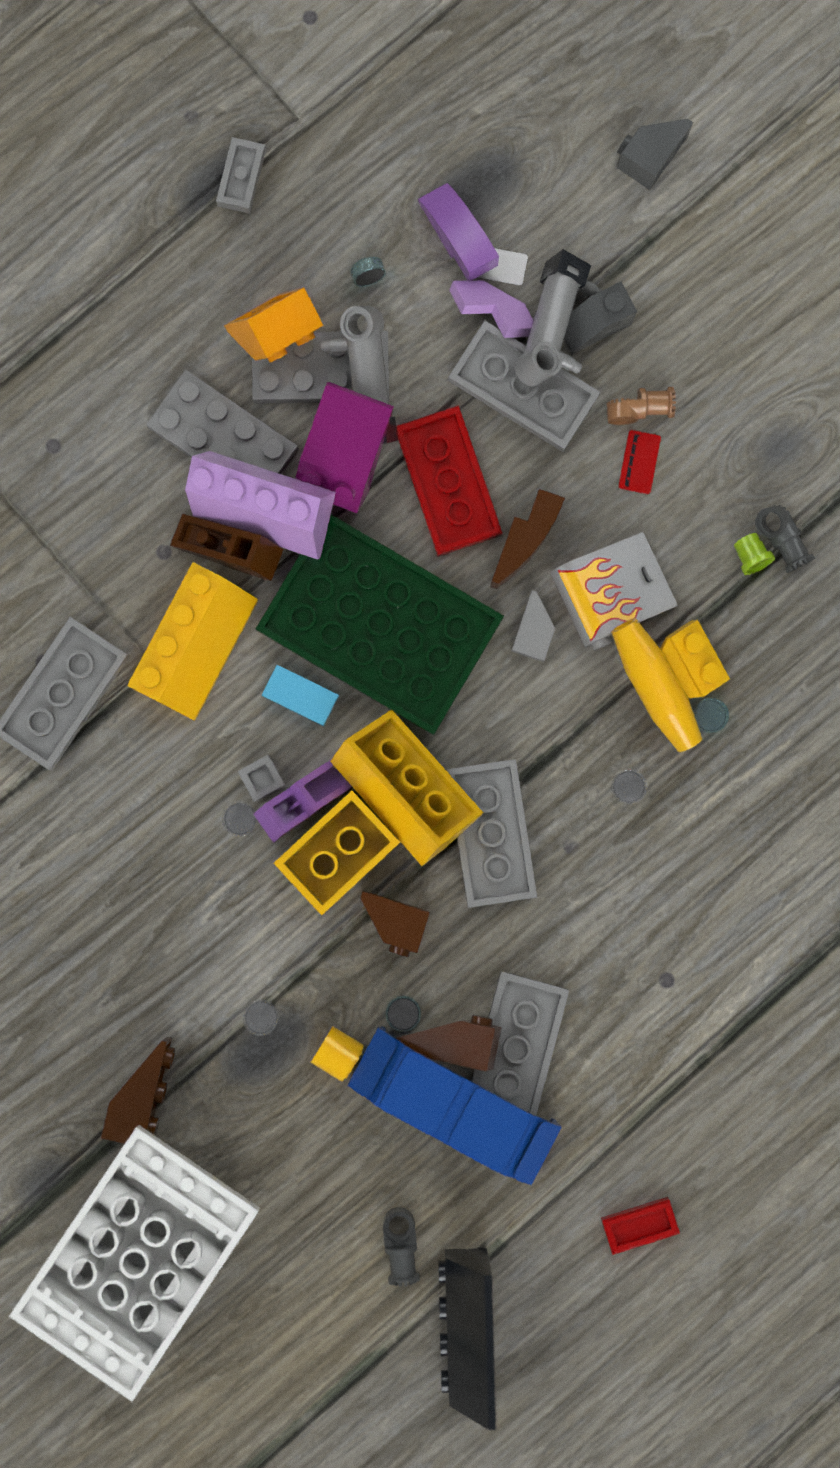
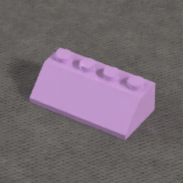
M212 451L192 456L185 491L193 517L259 534L279 547L317 560L320 559L336 492Z

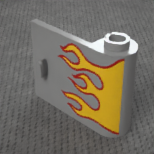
M643 532L569 561L550 572L584 647L592 646L594 651L613 643L611 631L620 624L636 618L640 623L678 606Z

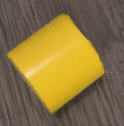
M332 1026L311 1063L343 1082L344 1079H347L361 1056L364 1045Z

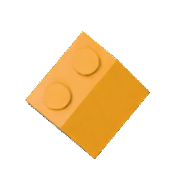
M305 287L278 294L224 325L226 331L254 360L267 358L269 363L286 355L288 352L285 348L294 342L297 346H300L315 338L316 336L313 331L324 326Z

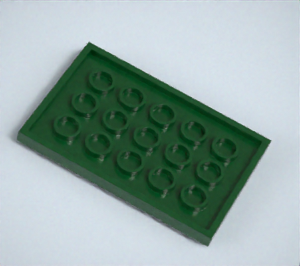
M330 515L320 559L317 560L303 554L299 555L255 630L434 736L502 622L504 615L337 517Z

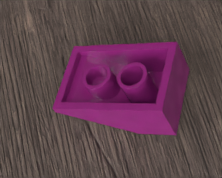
M327 382L299 461L295 479L336 492L333 505L357 513L368 495L394 406Z

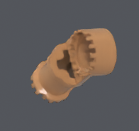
M667 387V390L646 391L645 388H639L637 399L630 400V398L624 400V398H621V402L615 399V403L614 400H611V404L608 401V423L613 425L632 424L637 422L638 419H645L646 415H667L668 418H674L676 409L675 405L672 406L676 404V401H672L676 399L674 387Z

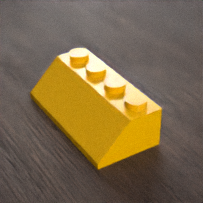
M192 562L127 686L195 721L259 600L224 577Z
M393 710L388 711L347 738L330 761L421 866L443 851L483 814V811Z

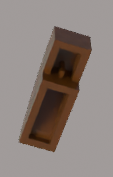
M539 489L528 521L514 517L490 585L491 588L498 589L530 561L554 526L565 500L564 497Z

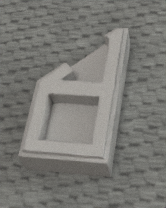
M532 590L511 652L544 662L555 627L537 591Z

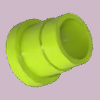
M757 533L746 535L734 544L738 557L743 564L741 570L744 575L756 573L775 560L772 551H767Z

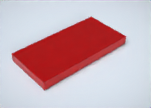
M459 405L397 425L398 442L437 557L502 536L503 533Z

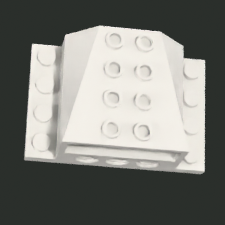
M138 1125L9 1317L124 1397L133 1401L259 1212L260 1207Z

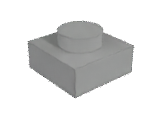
M266 755L238 771L254 802L286 786L270 755Z

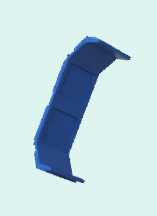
M378 1026L348 1082L350 1088L392 1116L451 1146L453 1149L495 1172L529 1185L533 1184L562 1128L555 1119L551 1118L548 1121L533 1115L416 1052L387 1033L386 1028L383 1026Z

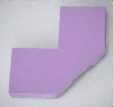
M483 280L452 282L449 290L461 314L491 313L504 338L529 337L533 318L523 302Z

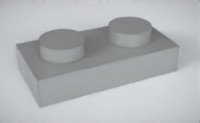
M232 137L216 198L218 207L248 214L251 213L266 153L265 144Z

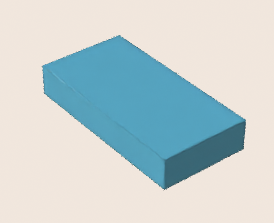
M276 665L261 695L321 726H325L339 698L338 694L279 665Z

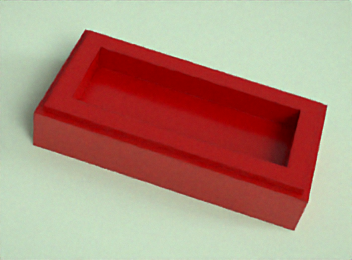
M668 1197L601 1217L612 1255L680 1234Z

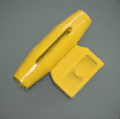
M636 618L630 619L614 628L611 633L624 670L651 719L678 752H683L696 746L702 741V736L688 698L705 697L730 680L699 621L691 620L665 637L660 648Z

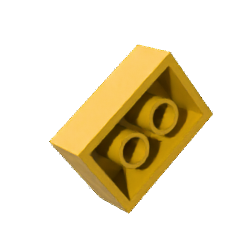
M351 790L280 856L274 864L308 902L323 915L401 842Z

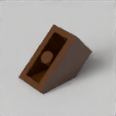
M362 891L360 898L383 943L390 945L388 951L405 957H409L410 951L418 953L430 911Z

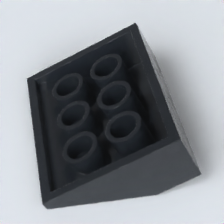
M487 1248L445 1249V1261H438L439 1283H446V1297H439L440 1320H447V1333L440 1334L441 1356H448V1370H441V1392L449 1394L450 1407L487 1430H496L492 1273Z

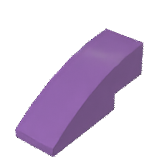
M448 183L418 199L420 206L451 258H455L467 281H472L498 266L499 255L471 211Z
M331 760L295 782L290 788L262 805L253 814L273 843L353 788L330 762Z

